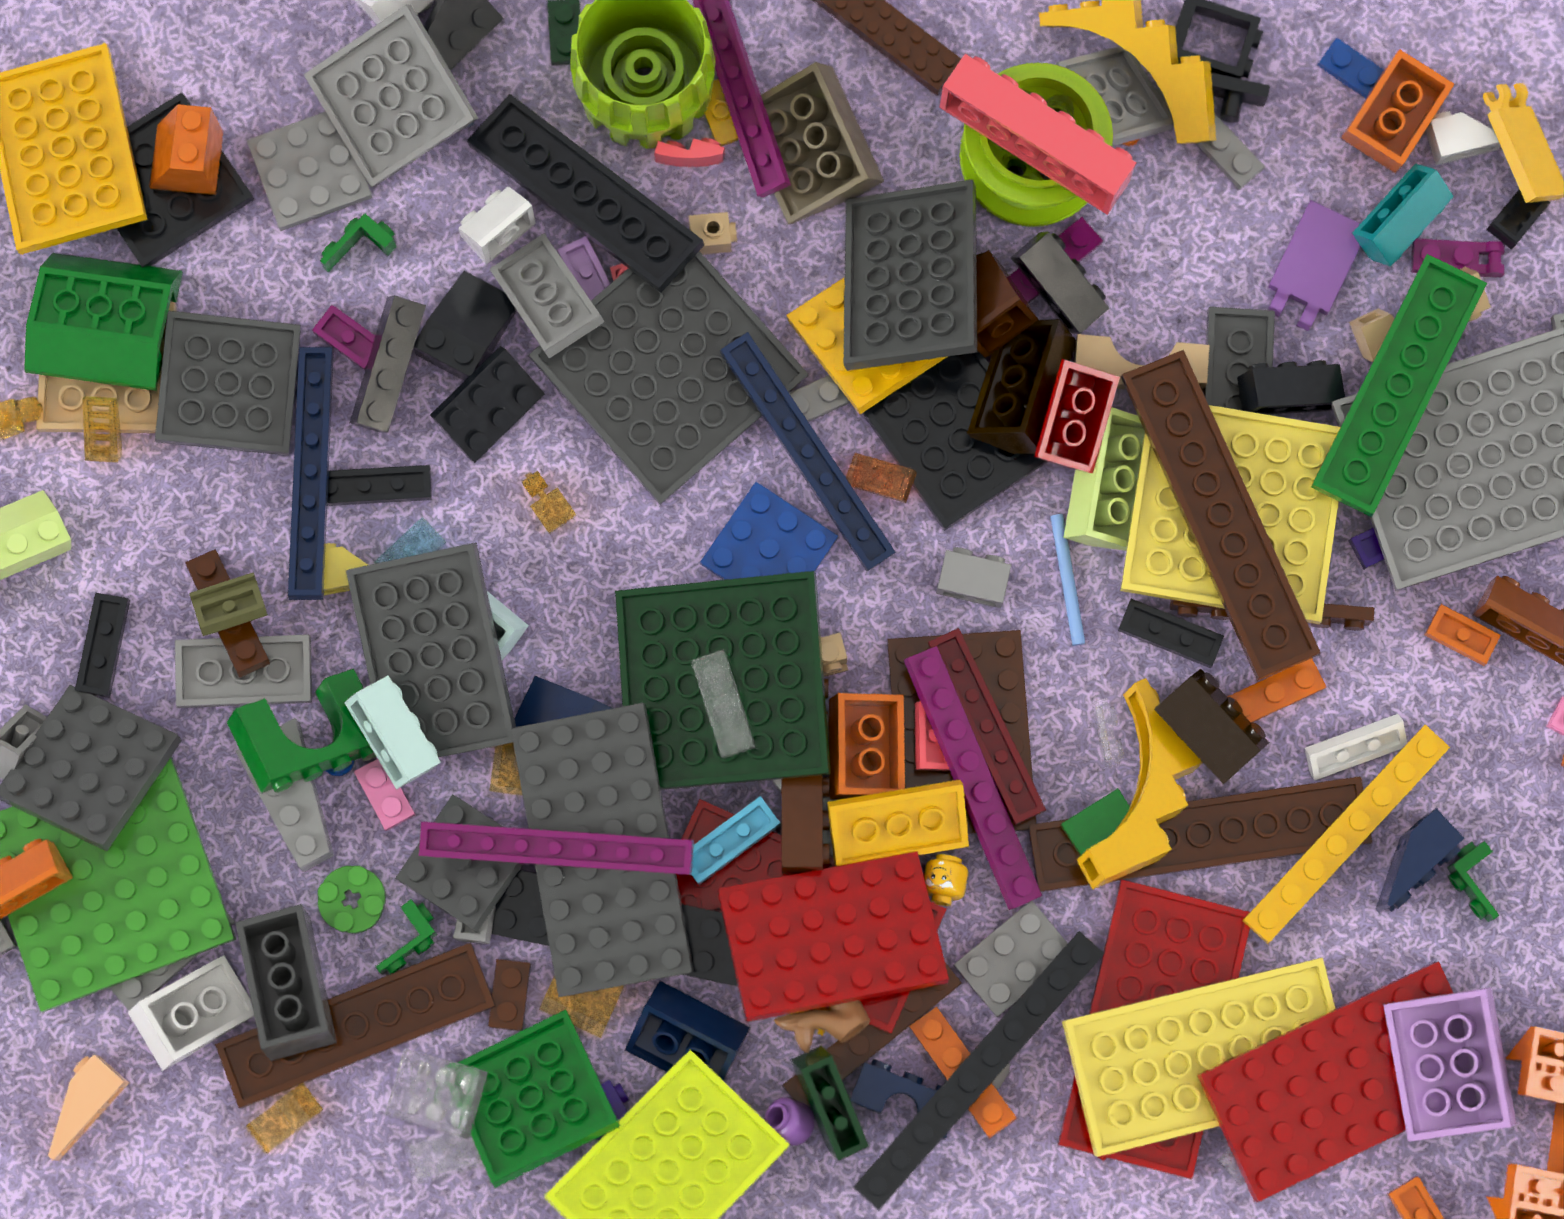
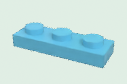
M761 796L694 844L692 876L699 885L781 825Z

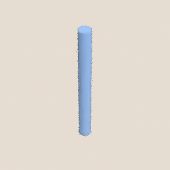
M1056 514L1050 516L1072 646L1084 645L1086 643L1068 539L1063 538L1065 531L1064 515Z

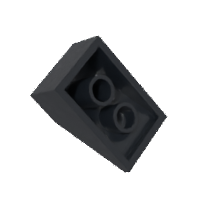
M463 271L425 323L414 344L415 354L465 381L492 354L517 310L504 291Z

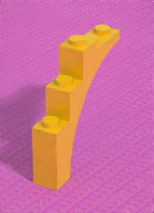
M1099 0L1080 2V8L1068 9V4L1048 6L1049 12L1039 13L1040 26L1074 27L1089 30L1114 41L1130 52L1150 72L1164 94L1173 118L1177 144L1216 141L1210 62L1200 61V56L1180 57L1181 63L1178 64L1175 26L1165 25V20L1162 19L1145 21L1146 27H1143L1141 0H1101L1102 6H1100Z
M1147 678L1135 682L1123 694L1134 719L1139 741L1140 757L1137 788L1130 808L1112 835L1089 848L1077 859L1092 890L1155 863L1172 850L1167 834L1158 824L1176 817L1188 806L1185 793L1175 780L1193 773L1203 764L1200 758L1154 710L1160 704L1159 696L1156 690L1150 686Z

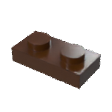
M496 960L492 992L495 1007L490 1008L489 1028L523 1031L531 963Z

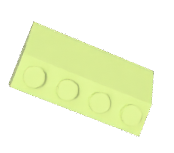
M1111 407L1093 474L1075 470L1063 538L1093 547L1127 550L1145 433L1137 415Z
M44 490L0 508V580L71 550V538L57 509Z

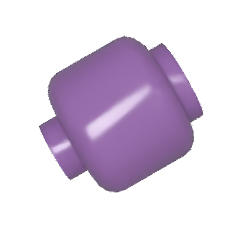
M781 1097L774 1100L768 1107L764 1118L792 1146H798L806 1142L814 1130L815 1118L811 1108L803 1102L789 1097Z

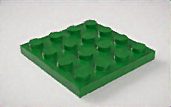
M566 1009L443 1069L494 1188L620 1127Z

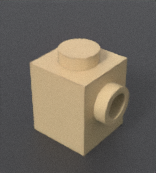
M728 212L689 216L690 230L703 239L704 246L700 250L703 255L731 252V242H737L736 223L729 222Z

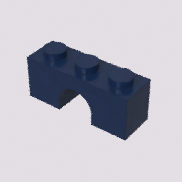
M873 1059L871 1064L864 1062L850 1101L881 1114L886 1101L891 1096L905 1094L915 1102L918 1114L942 1086L937 1084L935 1090L922 1085L923 1078L908 1072H904L903 1077L890 1072L891 1065Z

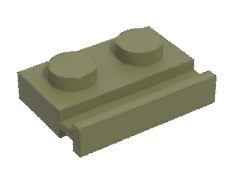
M254 572L189 593L203 636L268 615Z

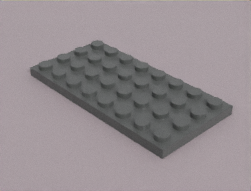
M645 703L511 728L528 829L669 838ZM535 864L558 997L694 972L676 874Z

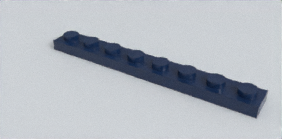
M747 332L722 348L720 354L865 570L868 572L895 554V550L750 334Z
M299 347L288 578L289 600H323L334 358L332 347Z

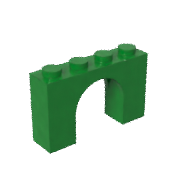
M354 668L324 678L315 691L333 731L332 743L326 747L318 749L305 748L288 739L282 732L266 698L234 710L226 723L261 793L272 789L274 792H281L300 779H304L305 782L312 781L328 769L333 768L334 771H340L359 758L367 761L376 757L344 703L356 692L364 689Z

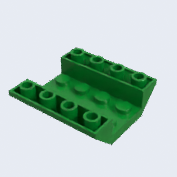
M52 253L40 266L26 323L25 373L157 391L163 362L160 352L161 341L170 302H177L183 275L182 270L153 266L142 267L138 264Z

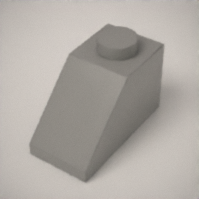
M26 704L0 729V778L3 780L11 769H16L23 759L25 752L36 740L35 734L47 718V716Z

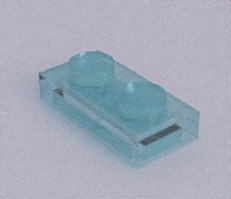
M422 517L377 558L374 564L437 551L446 544V541Z

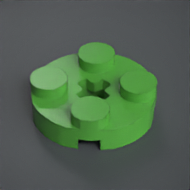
M362 866L340 867L331 872L318 888V908L321 916L329 926L341 932L357 934L369 930L377 924L385 909L386 892L382 882L373 872ZM350 890L353 894L359 892L361 898L357 900L359 906L355 909L350 905L343 906V901L346 899L345 893Z

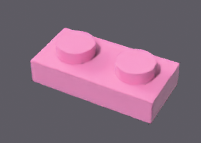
M378 758L354 771L385 831L416 815L402 788L400 787L396 790Z

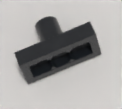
M1211 73L1213 96L1223 98L1219 116L1221 120L1238 122L1242 103L1264 107L1269 95L1270 85Z

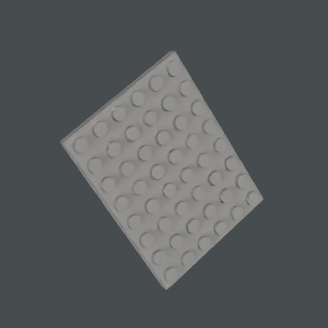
M1564 327L1447 364L1373 516L1370 517L1395 591L1564 537ZM1357 394L1332 401L1331 406L1339 427H1341Z

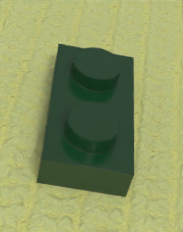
M548 0L551 65H570L571 37L578 30L580 0Z

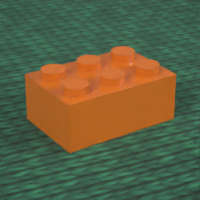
M1399 49L1384 69L1341 136V139L1396 173L1409 157L1455 84Z
M837 693L829 699L830 799H847L905 789L904 695Z

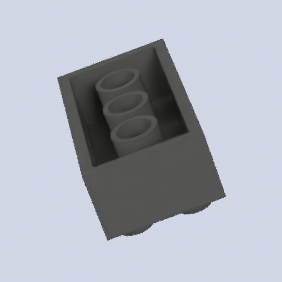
M299 904L235 922L261 1050L268 1059L272 1061L337 1043L311 918L303 905Z

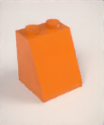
M178 104L157 124L150 189L216 195L223 130L211 107Z

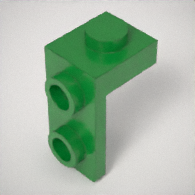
M364 213L359 219L356 217L348 223L344 229L345 234L337 242L332 241L326 246L321 254L320 262L323 268L329 272L364 235L389 256L397 247L393 238L395 233L383 221L377 224Z
M1471 841L1461 848V851L1457 854L1459 859L1447 867L1451 873L1448 879L1457 891L1462 892L1464 890L1471 899L1469 907L1479 919L1485 918L1487 922L1496 919L1499 914L1467 871L1493 851L1485 841L1476 846Z
M411 899L401 906V909L420 935L376 966L379 973L384 974L388 971L389 974L397 972L407 964L404 958L414 951L420 955L435 944L432 938L438 934L429 923L434 917L423 902L416 905Z

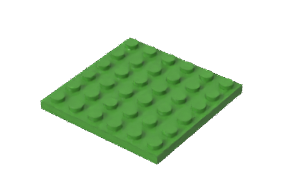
M172 756L108 851L100 849L13 806L0 811V859L6 856L14 858L24 852L23 847L39 838L42 841L47 839L55 843L73 876L69 881L8 915L40 1012L44 1013L236 940Z

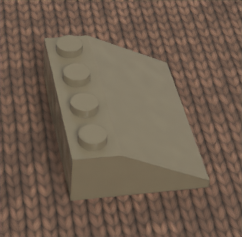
M815 62L761 95L791 183L790 186L774 193L788 225L844 203L846 199L856 198L884 182L832 66Z

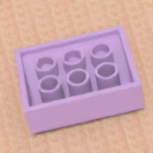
M1492 987L1384 1004L1408 1142L1509 1128L1517 1124Z

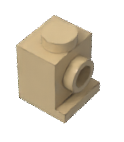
M841 632L821 637L824 677L848 671L847 654Z

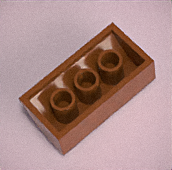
M1496 576L1492 579L1472 615L1564 666V609L1560 611L1549 604L1550 600L1539 593L1532 592L1530 594L1519 588L1521 586L1519 582L1508 576H1502V578Z

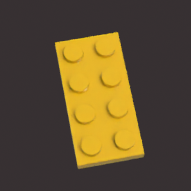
M961 780L827 802L835 867L918 851V855L969 847L964 788Z

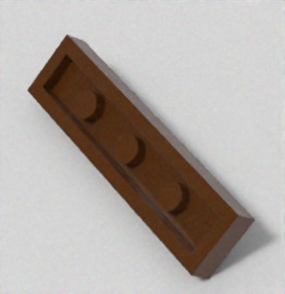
M216 549L185 562L197 590L230 580ZM250 621L218 631L239 678L270 664Z

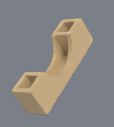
M1467 267L1460 269L1481 280L1477 271ZM1485 289L1469 321L1479 318L1482 315L1481 312L1491 308ZM1379 308L1349 322L1363 358L1371 362L1374 361L1394 320L1390 313Z
M1077 334L1073 362L1119 376L1117 389H1126L1121 379L1122 374L1144 366L1124 359L1115 349L1111 337ZM1176 342L1169 355L1184 350L1203 391L1207 384L1209 345Z

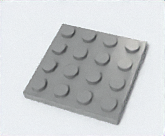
M405 5L304 74L370 187H375L478 119L411 5Z

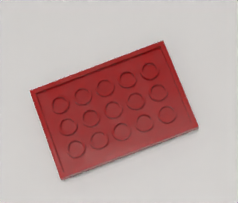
M918 851L718 888V898L746 1022L947 984L949 981Z

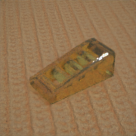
M84 396L82 402L85 461L118 463L122 456V438L117 398ZM92 406L109 407V412L92 411ZM93 418L109 419V423L94 422ZM95 429L110 430V434L95 433ZM96 440L110 441V445L96 444Z

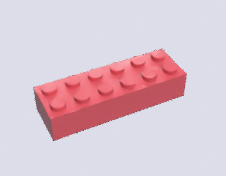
M965 54L943 85L939 108L1108 215L1131 180L1136 166V162L1132 160L1131 154L1120 147L1114 149L1105 143L1104 138L1096 131L1081 128L1075 124V119L1064 111L1056 112L1048 107L1045 99L1038 94L1026 93L1019 88V84L1010 76L1004 74L1000 76L990 70V65L983 59L976 56L972 58Z

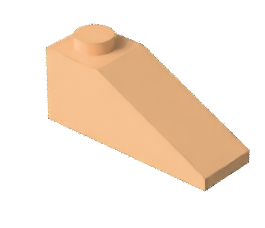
M93 1055L91 1058L85 1056L73 1069L75 1076L70 1080L48 1154L52 1160L60 1161L129 1084L124 1077L98 1055Z

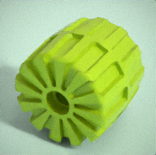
M595 0L592 4H586L578 16V30L571 37L570 68L573 86L578 99L581 100L586 116L595 129L604 125L610 130L612 141L623 146H627L629 140L633 139L639 140L643 148L652 149L656 148L658 141L662 142V138L670 136L674 140L682 139L692 131L694 118L703 117L712 95L715 55L703 14L699 8H694L687 0ZM640 68L652 69L649 74L643 76L635 72Z

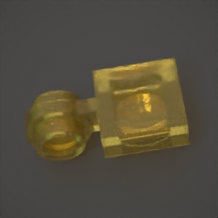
M36 397L23 398L19 401L8 399L0 402V440L25 432L23 422H33L41 419L40 413L43 412V407Z
M538 471L533 474L528 472L524 475L526 478L521 483L532 498L536 495L540 497L530 507L549 535L577 516L558 487L546 495L544 490L548 488V485Z

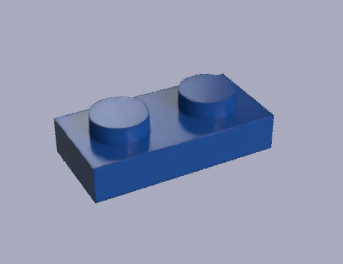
M1339 38L1334 40L1317 64L1321 69L1365 99L1384 71L1383 68Z

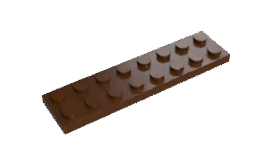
M470 942L328 999L337 1043L270 1061L261 1050L257 1028L217 1043L215 1046L238 1108L242 1109L495 1007V1004Z

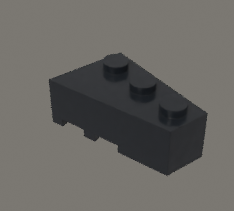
M436 0L423 26L451 71L504 18L488 0Z

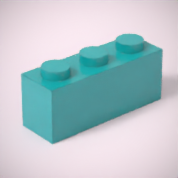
M1415 163L1352 234L1372 261L1391 267L1401 258L1402 254L1414 240L1423 233L1424 229L1444 210L1454 195L1436 169Z

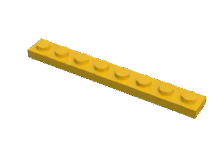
M1426 724L1422 726L1242 921L1264 942L1270 943L1447 752L1450 746Z

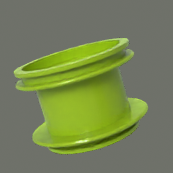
M1039 62L1016 65L998 73L1000 76L1004 74L1013 78L1019 84V88L1026 93H1036L1047 102V106L1056 112L1064 111L1075 119V124L1081 128L1096 131L1104 138V142L1112 147L1113 128L1108 108L1098 91L1079 74L1059 65ZM964 124V132L960 144L962 174L964 180L973 179L976 186V200L995 217L1019 226H1047L1067 219L1088 203L1054 180H1044L1038 170ZM1018 166L1023 170L1024 174L1018 176L1009 171L1008 168Z

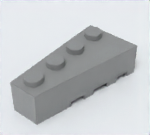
M296 718L280 726L288 739L299 746L305 747L301 726ZM240 749L236 750L235 752L298 867L303 872H306L333 857L334 853L315 781L305 782L304 779H300L281 792H274L272 789L261 793Z

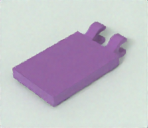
M1310 200L1268 285L1269 289L1276 291L1268 310L1275 311V316L1279 317L1288 298L1305 305L1306 307L1297 326L1306 331H1309L1318 312L1327 316L1361 247L1352 234L1361 223Z

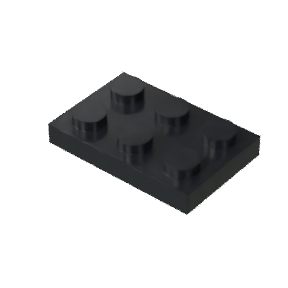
M499 346L430 416L461 451L475 463L545 393L510 353L502 346Z

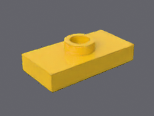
M716 79L713 83L710 103L704 113L714 140L718 141L720 146H724L739 139L719 79Z

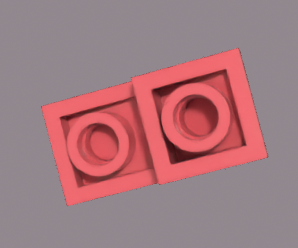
M693 138L690 150L685 149L683 144L676 141L668 140L666 143L658 141L654 152L655 162L678 167L715 165L723 163L725 147L720 146L718 141L710 138H702L701 140Z

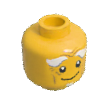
M937 854L935 859H931L926 863L924 879L928 896L932 897L931 902L941 906H951V901H957L964 897L969 872L967 867L962 864L961 858Z

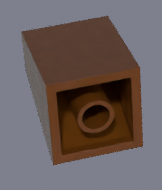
M990 250L976 255L977 351L985 358L1039 320L1004 267Z

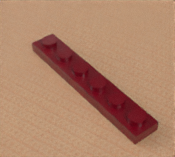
M957 628L929 641V648L937 646L997 790L1014 825L1045 812L1046 808L960 629Z

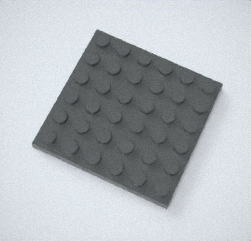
M700 251L662 293L628 268L591 300L605 321L603 324L551 358H548L540 345L528 355L659 505L762 416L720 354L722 348L748 332L788 392L809 375Z

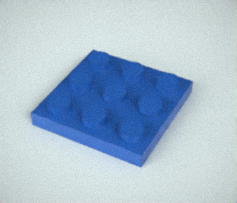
M755 482L700 561V565L723 580L816 571L838 539V535L758 482Z

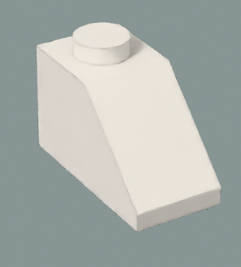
M1450 111L1436 114L1425 130L1435 165L1496 151L1501 146L1493 129L1462 112L1451 115Z

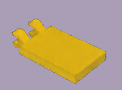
M1524 83L1513 85L1516 90L1515 99L1512 97L1511 90L1507 84H1498L1496 86L1499 92L1498 100H1496L1493 92H1485L1483 100L1491 110L1487 116L1525 202H1541L1563 198L1564 179L1532 106L1526 107L1528 97L1526 85Z

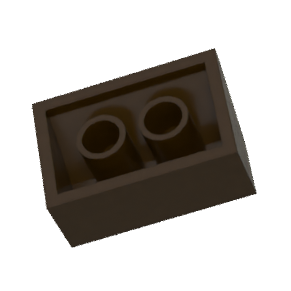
M1199 669L1154 710L1212 773L1225 784L1267 746L1269 741L1265 738L1266 734L1258 724L1250 722L1243 715V710L1239 703L1233 698L1227 697L1219 689L1220 685L1215 677Z

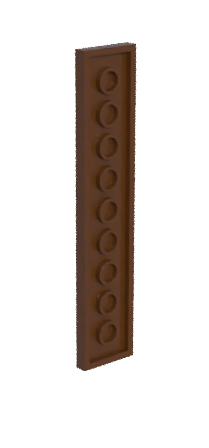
M1184 350L1122 374L1123 384L1257 681L1319 656L1321 654L1320 649Z
M1361 776L1188 801V806L1176 817L1158 824L1167 834L1172 850L1159 861L1112 882L1122 879L1129 880L1304 854L1363 791ZM1068 819L1028 825L1036 882L1041 892L1090 885L1077 862L1080 855L1061 827V823ZM1371 834L1360 845L1373 843Z

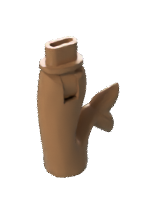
M859 1000L828 1006L830 1010L814 1009L803 1013L785 1015L775 1018L774 1022L780 1028L794 1032L800 1049L805 1053H809L814 1030L822 1029L841 1043H844L866 1028L870 1023V1019Z

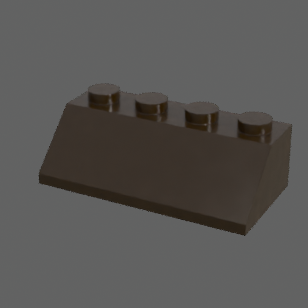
M1060 319L1037 320L992 353L967 434L970 437L1013 454H1035L1061 360L1071 361L1076 344V339Z

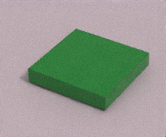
M1117 788L1061 823V827L1081 856L1089 848L1115 832L1130 806Z

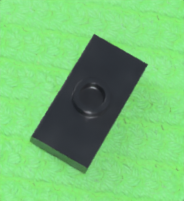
M1519 189L1486 230L1512 250L1551 202L1526 203Z

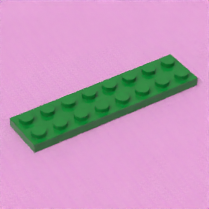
M1427 254L1311 488L1370 517L1373 516L1487 285L1486 282Z

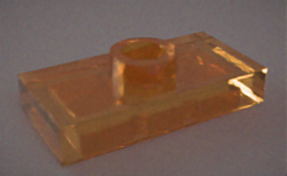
M854 453L846 479L852 488L906 503L917 472L911 468Z

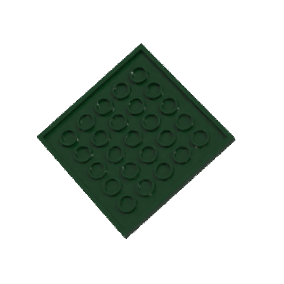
M815 571L615 591L622 707L645 703L661 790L831 774Z

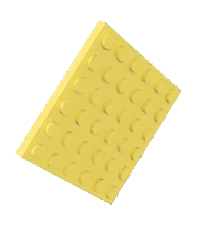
M1209 405L1308 623L1320 624L1322 622L1339 501L1311 488L1340 427ZM1145 432L1120 591L1224 608Z

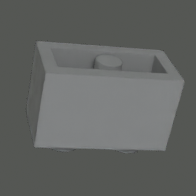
M954 547L953 551L946 550L936 594L1001 608L1011 564L1005 563L1004 558L995 555H986L985 558L972 556L973 552L964 548Z

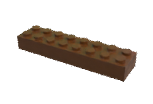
M812 0L937 96L961 60L959 56L885 0Z

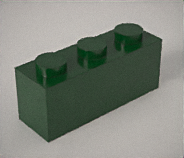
M820 1045L810 1050L809 1053H803L791 1059L828 1151L840 1161L869 1147L832 1055Z

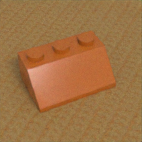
M39 838L23 847L24 852L14 858L6 856L0 859V919L73 878L54 842L47 839L42 841Z

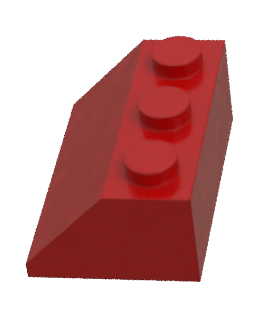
M1062 359L1034 457L1093 474L1120 377Z

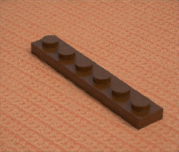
M1170 599V610H1177L1178 616L1197 617L1198 612L1211 613L1212 619L1229 620L1224 608ZM1324 604L1322 622L1320 624L1311 623V626L1329 628L1331 623L1344 624V629L1364 630V626H1369L1374 621L1375 608Z
M946 962L945 965L949 977L948 983L911 990L892 1035L868 1024L866 1028L852 1039L844 1043L837 1040L826 1049L832 1055L842 1080L962 984ZM795 1074L782 1086L793 1099L803 1102L810 1107L798 1076Z

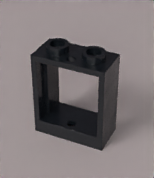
M1185 0L1175 27L1178 64L1181 63L1180 57L1200 56V61L1210 62L1211 73L1241 79V77L1248 78L1254 61L1248 58L1251 48H1258L1263 34V30L1258 29L1261 18L1208 0ZM1194 13L1248 30L1236 67L1182 49Z

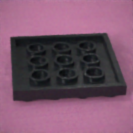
M183 92L127 127L147 220L116 229L142 267L154 265L255 200L222 150L216 195L150 189L157 124L178 104L191 105Z

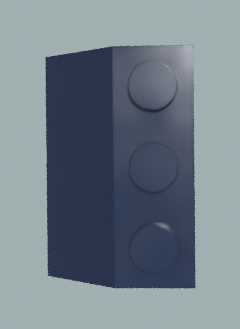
M659 981L643 1008L625 1051L668 1072L691 1050L724 1081L751 1027Z

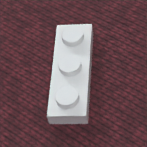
M1399 714L1306 747L1305 753L1312 778L1316 781L1402 749L1407 744L1404 722Z

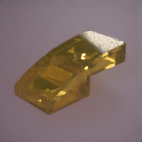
M303 1083L247 1124L246 1129L265 1155H267L315 1118L323 1109Z

